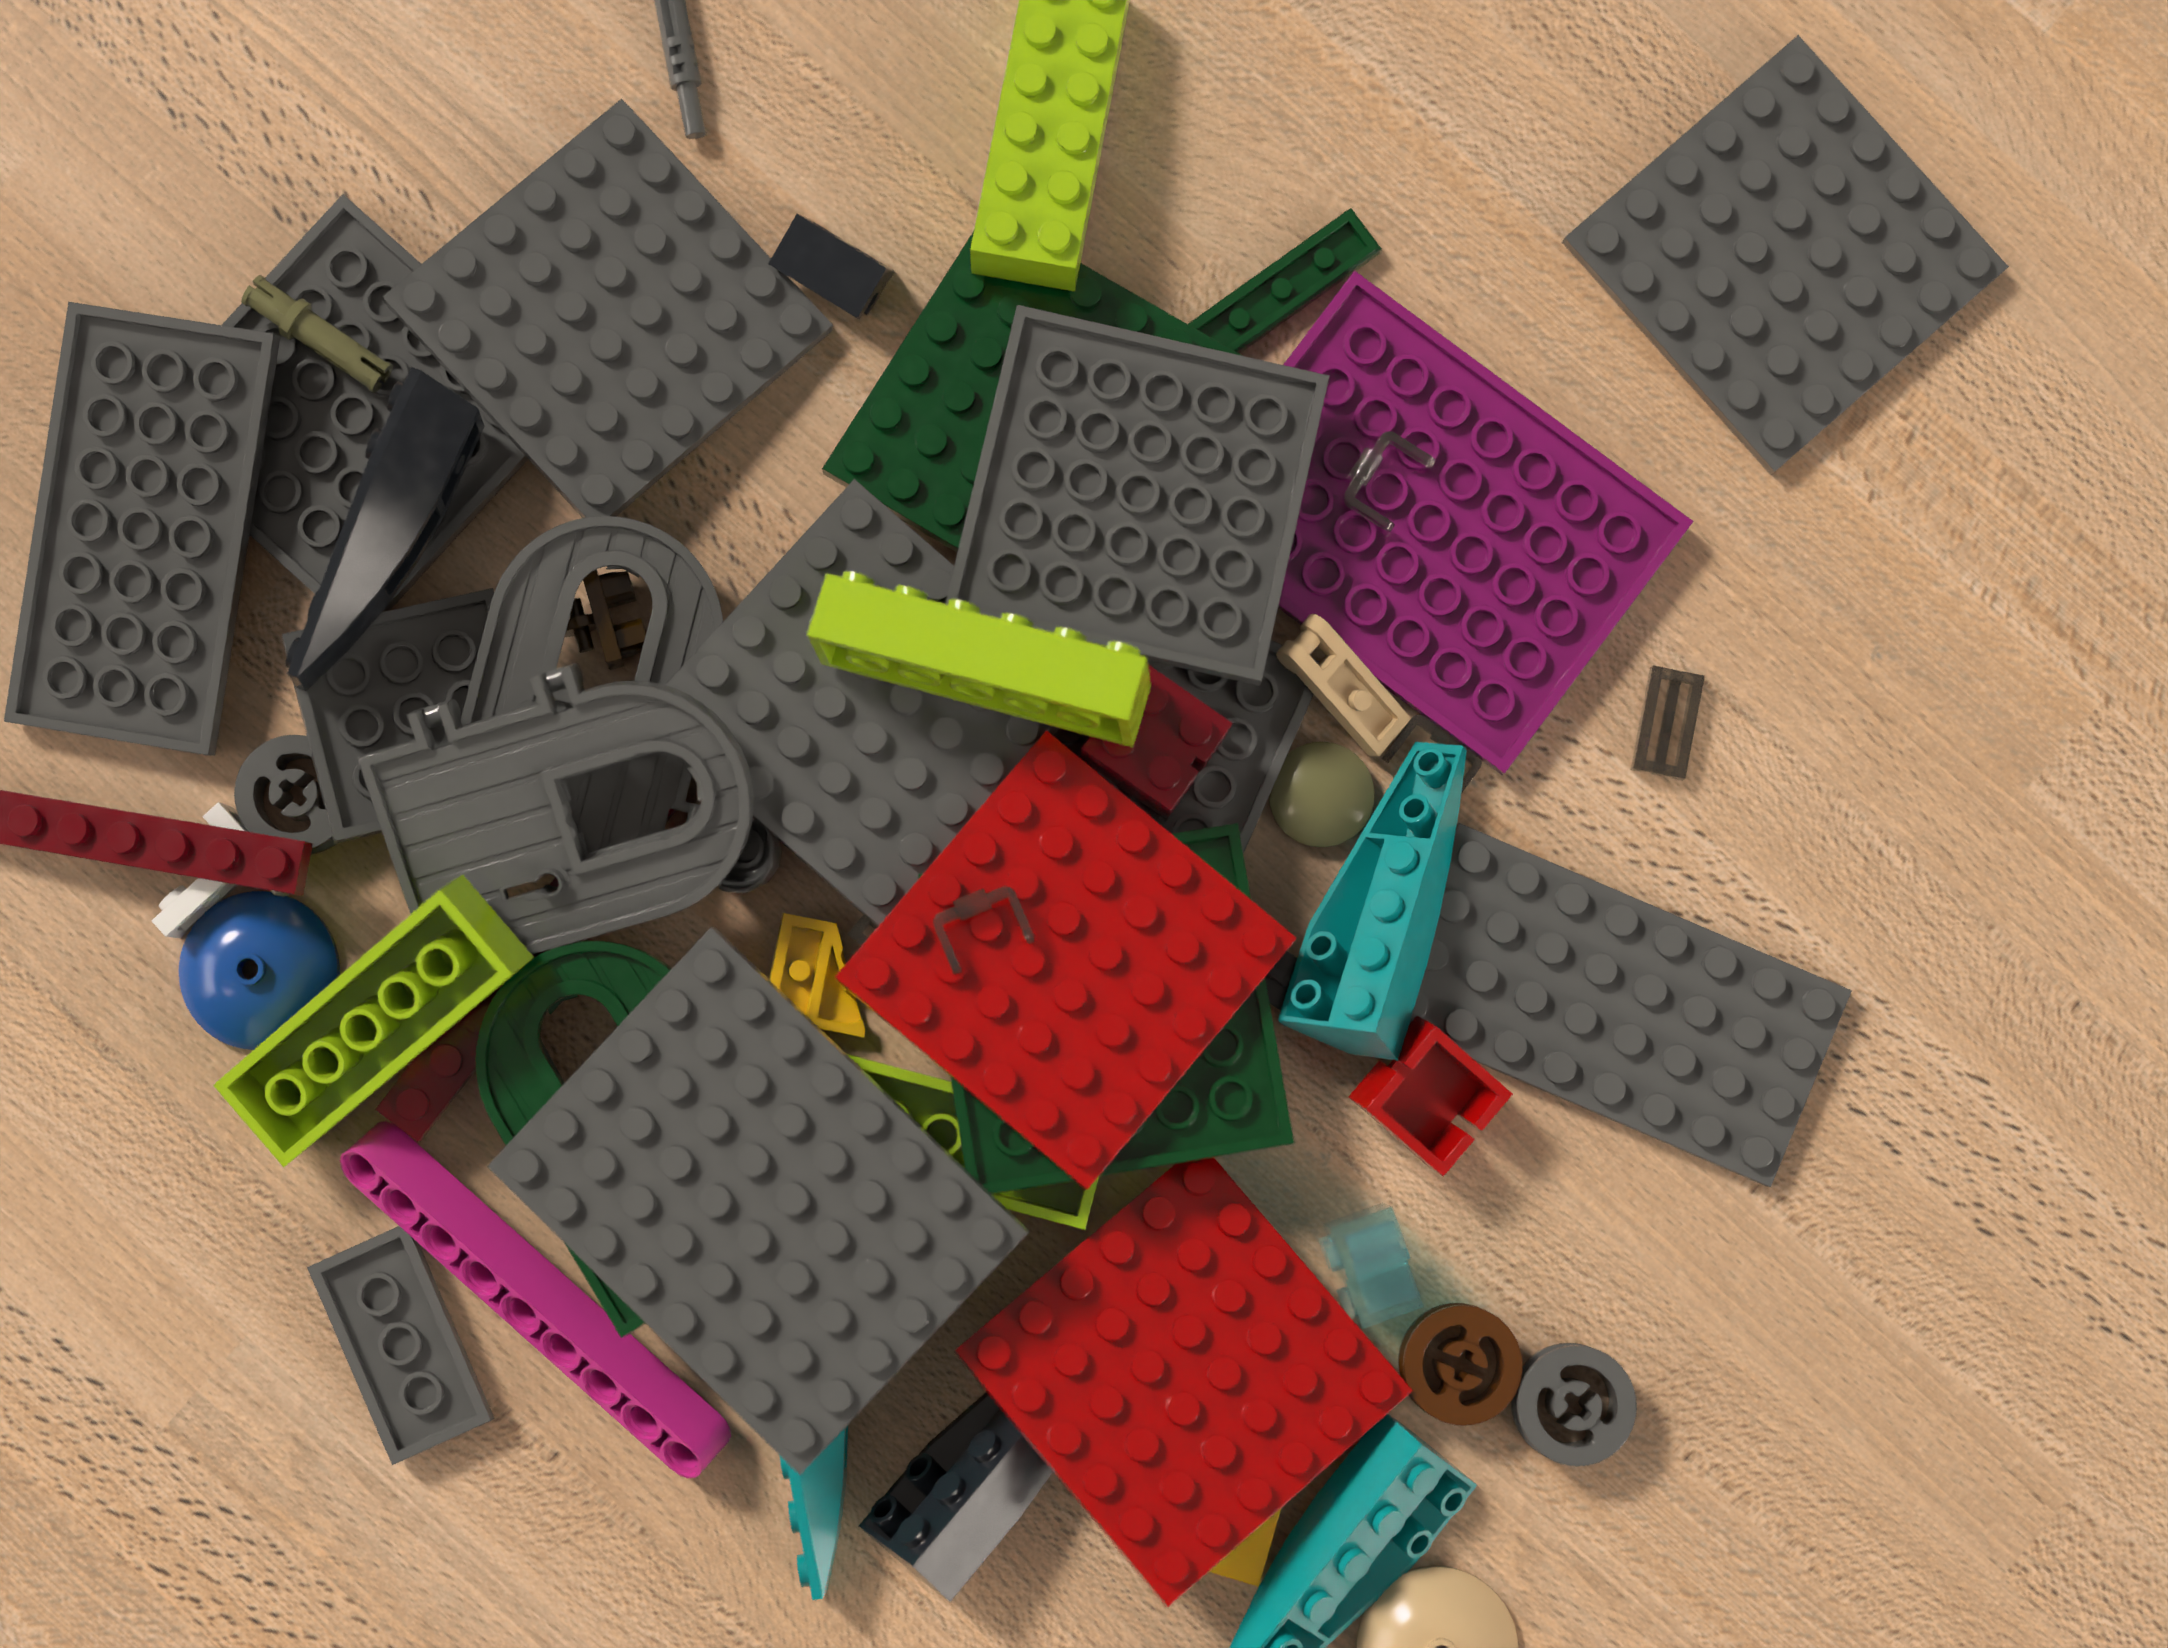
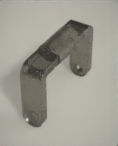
M1388 431L1380 436L1373 449L1366 447L1349 473L1353 480L1344 493L1343 500L1347 507L1380 528L1391 532L1395 524L1354 498L1362 485L1367 486L1383 461L1381 455L1389 443L1426 467L1432 468L1436 460L1401 436Z
M1416 715L1408 722L1382 757V760L1387 764L1416 725L1431 735L1429 739L1436 744L1464 745L1426 716ZM1464 746L1467 750L1466 762L1471 767L1463 777L1462 792L1482 765L1481 758L1466 746Z
M1003 886L988 893H985L984 889H980L954 900V907L935 916L933 927L954 975L962 971L943 925L957 919L963 921L992 909V904L1008 899L1027 944L1035 941L1017 895L1012 888Z

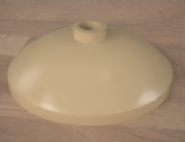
M1447 1566L1419 1567L1411 1569L1399 1577L1362 1614L1356 1637V1648H1435L1440 1645L1447 1646L1448 1648H1518L1517 1633L1512 1617L1495 1591L1476 1576Z

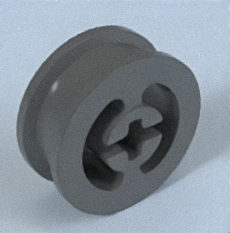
M279 736L258 746L242 764L236 778L234 790L238 816L248 832L313 843L311 855L326 851L336 844H334L319 783L314 781L315 777L302 770H286V766L290 761L302 758L312 759L307 736ZM269 782H271L269 787L271 804L282 809L281 814L297 821L311 820V825L307 830L295 833L283 832L270 821L266 814L263 800L265 787ZM294 785L304 788L302 793L307 800L302 806L292 802L294 797L289 791Z
M1578 1343L1554 1344L1532 1355L1522 1366L1520 1385L1511 1401L1512 1417L1522 1438L1540 1454L1557 1463L1568 1466L1592 1465L1609 1458L1617 1452L1626 1442L1633 1429L1637 1410L1633 1384L1622 1366L1608 1354ZM1584 1365L1594 1370L1606 1386L1609 1397L1607 1415L1604 1419L1600 1420L1602 1412L1601 1398L1599 1394L1588 1390L1578 1401L1583 1409L1580 1414L1575 1415L1568 1411L1556 1421L1570 1430H1585L1586 1435L1584 1439L1569 1443L1554 1440L1544 1430L1538 1417L1537 1402L1539 1392L1546 1387V1411L1548 1414L1558 1418L1568 1407L1567 1402L1564 1400L1566 1394L1572 1393L1580 1396L1590 1387L1589 1384L1575 1378L1561 1379V1370L1568 1366Z

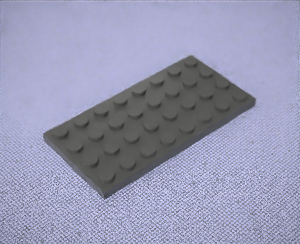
M68 302L4 722L215 756L280 343L279 335Z
M1458 823L1440 916L1410 1023L1416 1016H1419L1437 1026L1477 1063L1766 1187H1771L1852 990Z

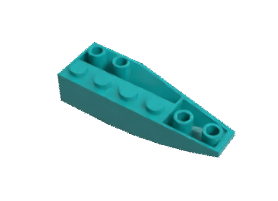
M1415 742L1308 924L1278 1018L1282 1025L1348 1054L1391 1060L1399 1059L1427 967L1444 897L1461 801L1467 753L1464 746Z
M1386 1414L1365 1433L1317 1493L1295 1525L1259 1585L1230 1648H1326L1375 1603L1398 1578L1407 1573L1418 1559L1430 1549L1434 1539L1454 1514L1462 1509L1466 1499L1477 1487V1484L1414 1432L1391 1415Z
M849 1424L800 1475L780 1456L784 1480H790L793 1500L788 1501L790 1525L793 1534L800 1532L804 1553L797 1555L799 1580L801 1587L810 1586L812 1600L823 1599L828 1590L838 1545L847 1481Z

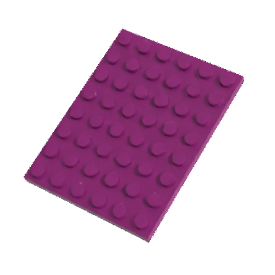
M1354 270L1283 364L1289 367L1329 375V380L1278 608L1300 625L1310 614H1316L1323 618L1388 691L1498 773L1504 775L1694 521Z

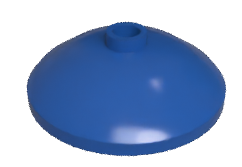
M267 891L240 893L213 905L191 928L182 947L179 961V983L182 997L195 1021L217 1040L233 1047L248 1050L257 1048L340 976L337 947L331 932L323 920L304 903L289 896L281 897ZM252 959L258 965V973L254 978L248 980L242 973V967L246 961Z

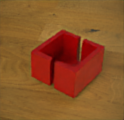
M1416 1016L1408 1026L1399 1059L1392 1060L1388 1066L1379 1060L1348 1098L1424 1164L1444 1177L1475 1140L1467 1132L1451 1123L1453 1119L1458 1115L1466 1122L1483 1131L1511 1098L1513 1093L1437 1026Z

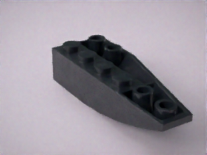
M411 367L405 382L398 381L393 387L387 405L390 414L383 430L375 429L369 439L365 453L366 459L369 460L320 588L310 603L308 619L301 638L297 637L288 651L285 663L286 667L289 668L287 674L294 685L304 691H307L354 645L386 608L414 569L443 520L485 427L480 411L476 406L414 367Z
M985 1392L934 1437L919 1455L909 1462L903 1474L886 1494L875 1502L870 1513L859 1524V1527L922 1582L951 1602L1020 1519L1052 1474V1470L989 1394Z

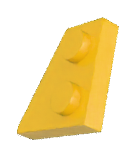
M782 913L769 980L820 1029L864 1037L865 1026L863 1020H861L855 996L835 980V976L846 964L837 924Z

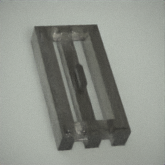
M1654 665L1650 667L1630 770L1649 772L1657 776H1668L1677 780H1684L1686 778L1704 684V675ZM1665 679L1669 680L1657 746L1654 761H1649L1646 758L1661 680ZM1681 683L1689 684L1675 764H1665Z

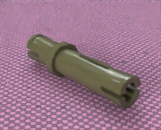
M258 275L253 280V285L256 288L249 285L245 290L241 300L242 304L249 306L277 325L279 333L286 339L296 338L368 387L371 392L376 393L382 387V384L378 382L379 380L385 383L393 370L391 363L384 361L312 311V305L306 300H295L268 282L262 275Z

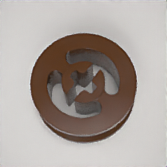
M1446 1303L1425 1311L1409 1326L1399 1348V1375L1413 1390L1409 1397L1418 1407L1435 1419L1452 1425H1475L1497 1416L1514 1398L1522 1377V1355L1518 1342L1510 1328L1491 1312L1471 1304ZM1457 1325L1461 1329L1459 1336L1444 1340L1438 1345L1437 1349L1455 1357H1460L1463 1351L1466 1350L1465 1358L1468 1361L1487 1369L1486 1355L1479 1347L1480 1340L1487 1336L1496 1354V1370L1490 1385L1479 1396L1461 1402L1459 1400L1460 1393L1463 1390L1477 1387L1483 1381L1482 1378L1462 1370L1457 1373L1455 1378L1454 1368L1433 1358V1369L1440 1379L1441 1385L1437 1390L1432 1391L1423 1373V1358L1430 1341L1442 1330Z

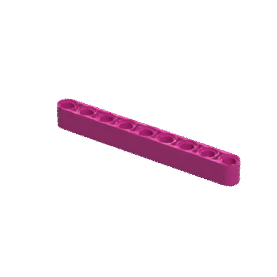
M387 1121L378 1122L341 1154V1169L346 1178L672 1471L685 1478H695L703 1472L728 1444L731 1438L730 1427L727 1421L631 1334L621 1338L608 1315L599 1305L395 1124Z

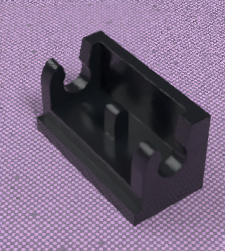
M796 214L768 263L858 319L863 314L868 315L888 281L895 273L893 269L800 214Z

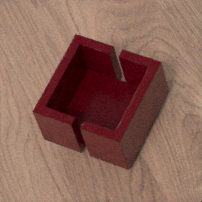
M1148 664L1151 688L1134 747L1090 736L1082 747L1080 758L1090 767L1167 820L1195 781L1198 772L1201 773L1225 739L1233 723Z

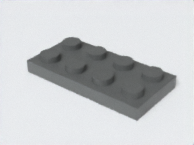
M400 1226L307 1267L392 1465L495 1419L419 1243Z

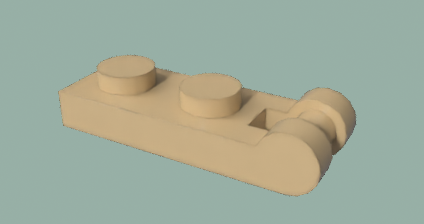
M1310 614L1300 625L1301 633L1294 641L1288 640L1276 653L1277 658L1287 669L1296 673L1368 756H1380L1412 718L1330 624L1320 616ZM1317 646L1326 655L1319 664L1310 656Z

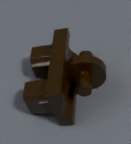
M595 570L583 580L592 614L585 615L581 598H575L565 637L575 636L579 653H584L594 649L590 632L597 629L609 670L625 666L624 658L642 652L646 633L641 618L614 626L609 608L636 601L629 573L622 571L599 575L598 571Z

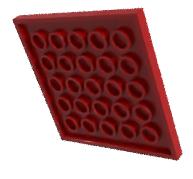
M1046 730L835 976V980L1087 1191L1297 938Z
M1215 1158L1174 1164L954 1350V1354L1165 1608L1172 1605L1413 1391Z

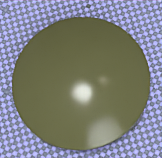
M1312 742L1299 746L1287 754L1270 792L1269 804L1275 823L1292 839L1308 846L1331 847L1348 841L1365 826L1374 805V784L1368 768L1354 752L1335 743Z

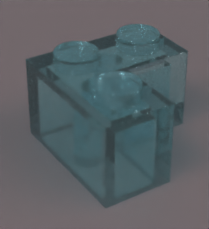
M1380 1203L1323 1224L1327 1236L1318 1239L1328 1269H1331L1332 1272L1340 1271L1345 1287L1336 1290L1339 1302L1351 1319L1356 1317L1358 1325L1362 1329L1424 1307L1407 1261L1411 1258L1392 1206Z

